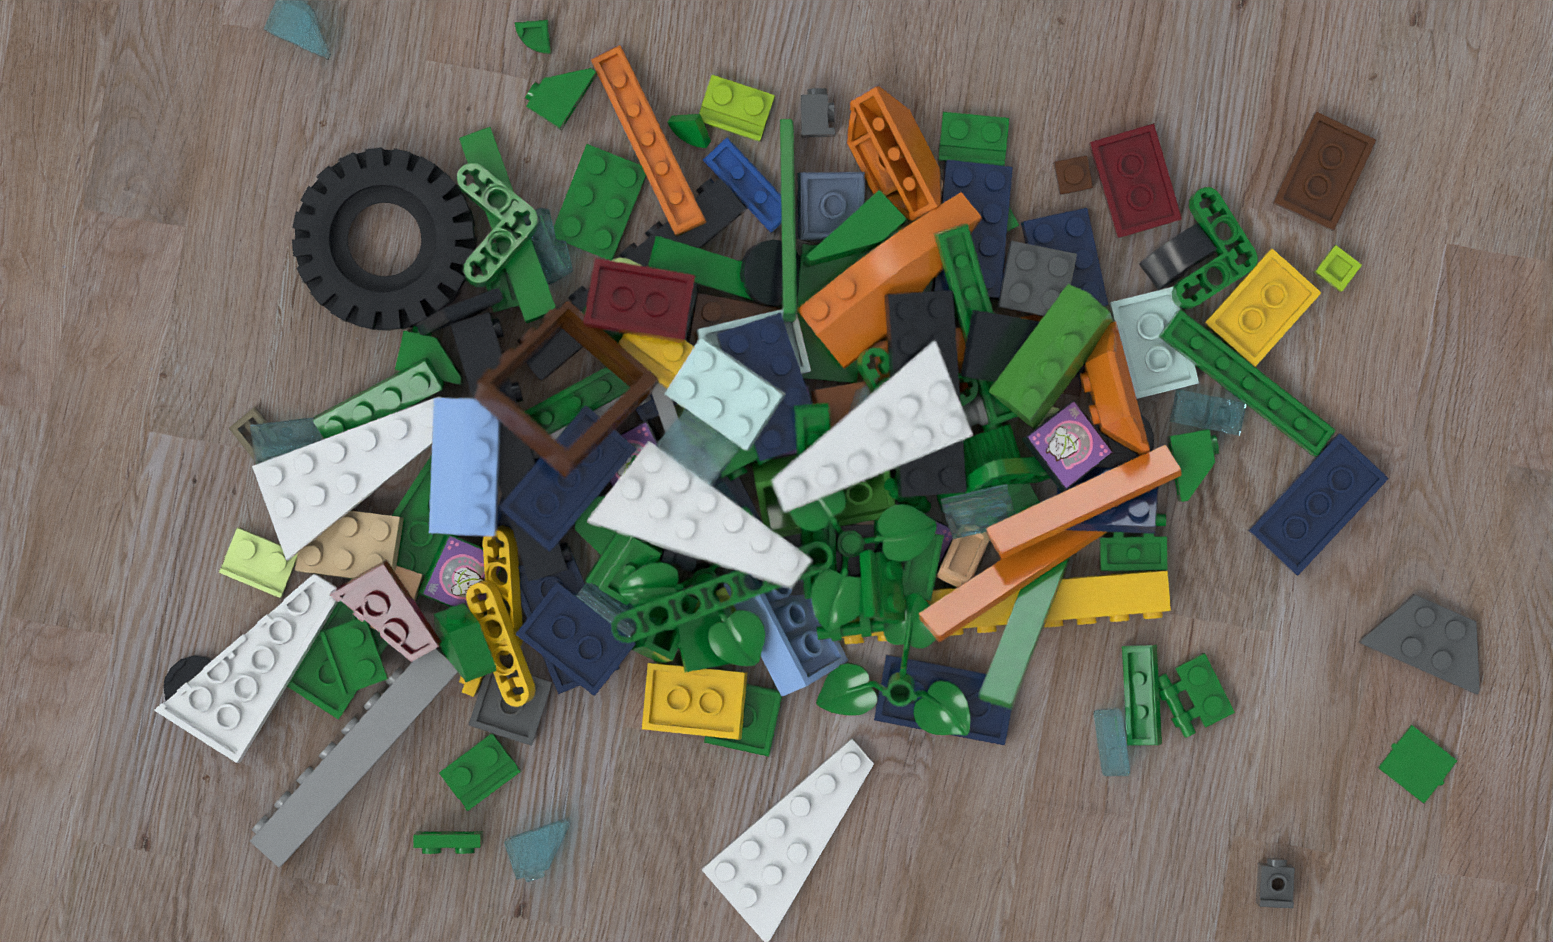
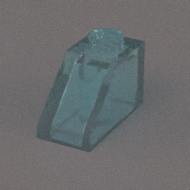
M276 0L264 30L271 35L329 60L331 52L315 10L307 5L309 0Z
M569 817L505 839L504 844L516 880L525 878L526 882H531L545 876L544 871L549 869L571 824Z

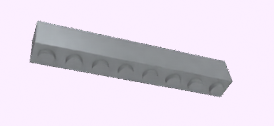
M439 647L414 660L405 671L399 667L386 681L390 687L381 696L376 692L363 706L367 710L365 715L360 720L353 717L341 730L345 737L337 745L331 742L320 753L319 757L323 761L315 770L309 766L296 781L300 786L295 792L291 794L286 791L274 804L278 809L270 819L264 815L251 829L255 836L250 842L277 867L280 868L458 673Z

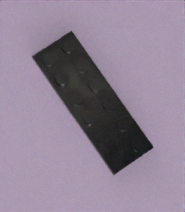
M953 290L884 295L890 378L922 352L932 341H935L960 402ZM963 440L897 466L898 497L967 492Z

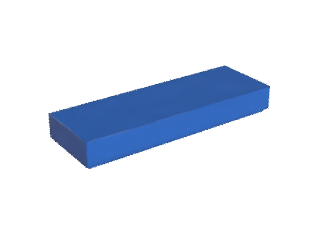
M728 138L723 140L703 161L723 180L728 188L765 228L772 233L782 224L781 194Z

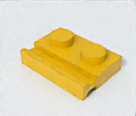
M624 333L618 343L658 378L657 382L666 389H668L694 348L685 340L684 343L627 333Z

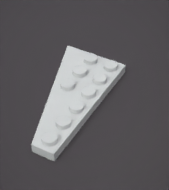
M932 341L922 352L904 365L894 376L876 389L837 425L826 432L815 444L771 480L783 512L792 510L972 436L936 342Z
M434 399L252 466L286 561L293 558L301 549L314 541L322 532L337 520H340L376 491L384 482L393 475H396L405 465L432 445Z
M650 441L587 520L589 524L598 527L602 526L626 536H633L681 554L716 563L728 569L732 568L750 574L752 577L790 589L793 588L812 563V559Z
M313 574L288 595L279 606L261 618L252 629L234 641L207 664L198 675L180 687L165 703L160 704L154 711L229 759L240 763L338 604L329 595L332 590L338 587L319 575Z
M852 738L702 868L706 876L764 942L770 941L874 765L872 760Z

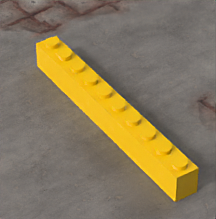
M1154 570L1062 578L1044 627L1063 626V620L1076 619L1077 625L1097 623L1096 617L1109 616L1110 622L1129 621V614L1143 613V619L1163 618L1164 611H1171L1168 571ZM957 587L933 589L931 601H926L933 605L957 589ZM1020 590L950 636L964 634L963 628L977 627V633L997 632V625H1007ZM859 616L850 622L859 621ZM884 631L872 633V636H877L878 641H887ZM861 634L842 637V639L844 638V644L864 643V637L862 638Z

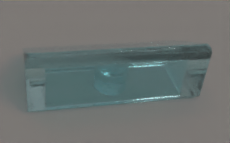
M314 417L250 425L256 465L321 441V434L312 421Z
M1118 707L1095 710L1093 715L1102 774L1105 776H1129L1131 772L1122 710Z

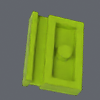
M711 75L699 114L706 125L760 142L775 95Z

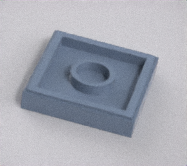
M865 172L797 173L798 240L825 239L865 203Z

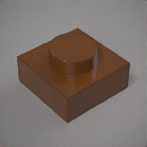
M1087 155L1053 162L1059 195L1093 189Z

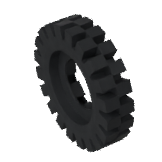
M373 148L365 149V152L356 154L353 152L340 158L337 164L332 167L328 165L316 176L318 180L312 187H307L300 199L303 202L299 212L296 211L292 226L295 229V239H292L293 256L297 258L299 267L296 268L303 283L310 289V294L321 306L328 309L334 316L355 326L372 330L390 331L416 326L420 321L443 309L449 303H453L462 292L460 289L464 282L467 281L464 273V264L475 251L477 237H475L474 226L476 225L472 210L469 208L466 202L467 199L459 189V186L455 184L449 175L436 164L409 151L395 148L393 150ZM390 203L398 205L407 210L419 226L421 246L418 256L406 270L392 276L370 274L355 262L348 246L350 226L361 211L374 204Z

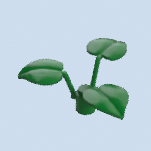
M842 489L789 510L794 522L805 530H821L830 521L837 533L836 550L842 555L841 575L834 570H825L816 577L811 590L813 610L821 626L826 631H832L854 620L863 611L862 583L856 577H847L850 557L859 555L864 548V544L883 542V553L888 559L894 561L913 559L931 543L937 528V524L933 519L909 505L899 504L890 506L885 509L878 519L877 527L881 536L862 538L856 531H843L834 517L842 512L846 505Z
M742 507L744 511L753 516L749 508ZM663 562L649 563L631 573L620 586L619 592L636 608L674 594L677 590H683L689 585L695 586L717 578L716 569L721 566L713 562L710 564L700 563L691 572V577H687L684 582L677 584L678 572L674 566ZM716 584L713 588V596L717 601L720 602L715 591L718 586V584ZM655 606L649 612V617L661 618L668 615L667 610L663 606ZM724 609L717 610L722 621L713 624L708 631L709 643L713 651L721 659L734 665H756L760 661L765 642V629L761 619L755 613L748 610H736L729 617H727Z
M917 592L904 596L906 622L896 625L884 622L886 640L894 645L904 644L900 672L893 674L889 678L888 686L885 687L875 680L869 682V674L864 667L854 663H844L827 675L816 700V704L829 712L849 716L867 713L876 705L877 694L872 688L875 687L896 706H905L912 700H917L914 706L915 721L921 729L928 733L966 736L970 730V708L964 693L958 686L948 681L938 680L931 684L928 692L924 690L914 691V680L906 673L910 645L914 648L922 649L930 646L936 640L919 618V613L931 605Z

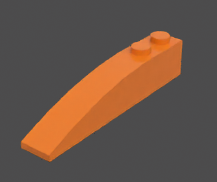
M962 192L942 203L941 206L929 211L865 255L797 309L798 312L845 369L858 359L860 353L872 348L887 336L884 295L923 292L931 280L937 277L943 270L934 233L964 223L968 224L970 233H972L983 218Z

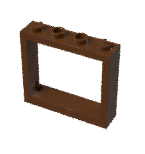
M568 300L558 310L556 308L550 309L543 317V324L538 329L534 326L531 327L521 338L520 342L522 344L516 349L510 347L499 359L500 365L494 370L491 368L485 370L484 375L476 382L479 387L474 397L565 478L651 395L658 381V378L602 329L583 326L585 314ZM561 329L566 331L630 387L567 450L498 390Z

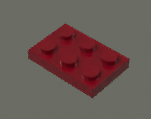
M1154 123L1089 143L1117 239L1182 220Z
M595 258L583 326L684 343L695 275Z

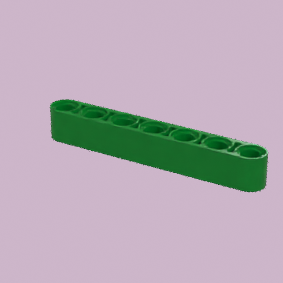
M813 542L796 548L807 557L810 550L814 547L821 548L826 555L823 565L815 567L810 564L799 580L823 572L830 567L833 561V552L828 545L822 542ZM736 570L620 613L612 621V633L621 642H634L782 586L763 580L759 589L750 590L746 587L744 581L747 573ZM720 582L728 584L731 588V596L725 602H719L713 596V588ZM687 594H694L699 599L700 606L695 613L688 614L681 608V600ZM655 606H663L668 612L667 621L659 626L654 625L649 620V612ZM626 617L633 619L637 627L636 632L630 637H622L617 631L618 622Z

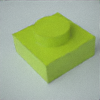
M1334 245L1314 273L1339 292H1342L1362 264L1337 245Z

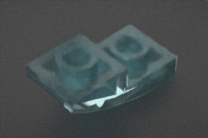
M538 208L535 210L539 221L538 229L531 239L546 281L551 285L573 272L566 241L556 239L550 210ZM530 215L524 217L527 227L530 225Z
M1176 389L1169 422L1240 436L1246 404Z

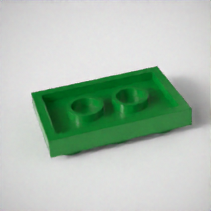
M586 144L550 237L606 260L613 261L646 178L642 165Z

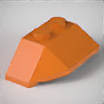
M880 86L850 102L851 115L848 125L847 144L862 172H865V179L873 195L880 190L911 221L941 206L940 167L910 109Z
M1115 321L1107 327L1085 363V372L1080 373V379L1084 393L1090 392L1093 405H1088L1092 424H1099L1101 433L1142 456L1150 451L1117 322Z

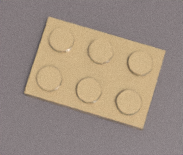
M350 511L298 552L295 571L353 579L386 559L393 570L396 571L404 518Z

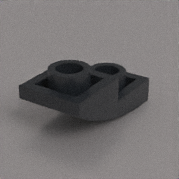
M1197 223L1152 252L1139 265L1156 288L1160 290L1184 276L1191 267L1214 255L1217 248Z

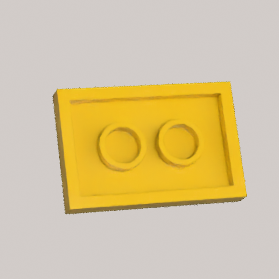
M1271 248L1204 324L1236 353L1256 367L1317 299L1321 292Z
M648 663L642 729L742 739L748 672L706 668L685 673L683 666Z

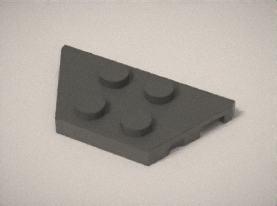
M1413 594L1395 612L1390 613L1378 626L1360 638L1359 643L1474 694L1478 695L1480 691L1477 622Z

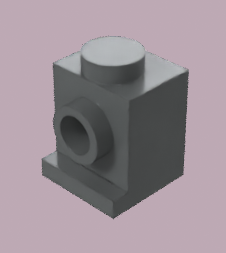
M807 89V95H801V138L835 137V128H828V122H835L834 102H828L827 89Z
M1267 858V863H1258L1256 903L1260 907L1294 908L1295 868L1292 865H1287V859ZM1275 878L1283 880V885L1280 889L1272 888L1271 884Z

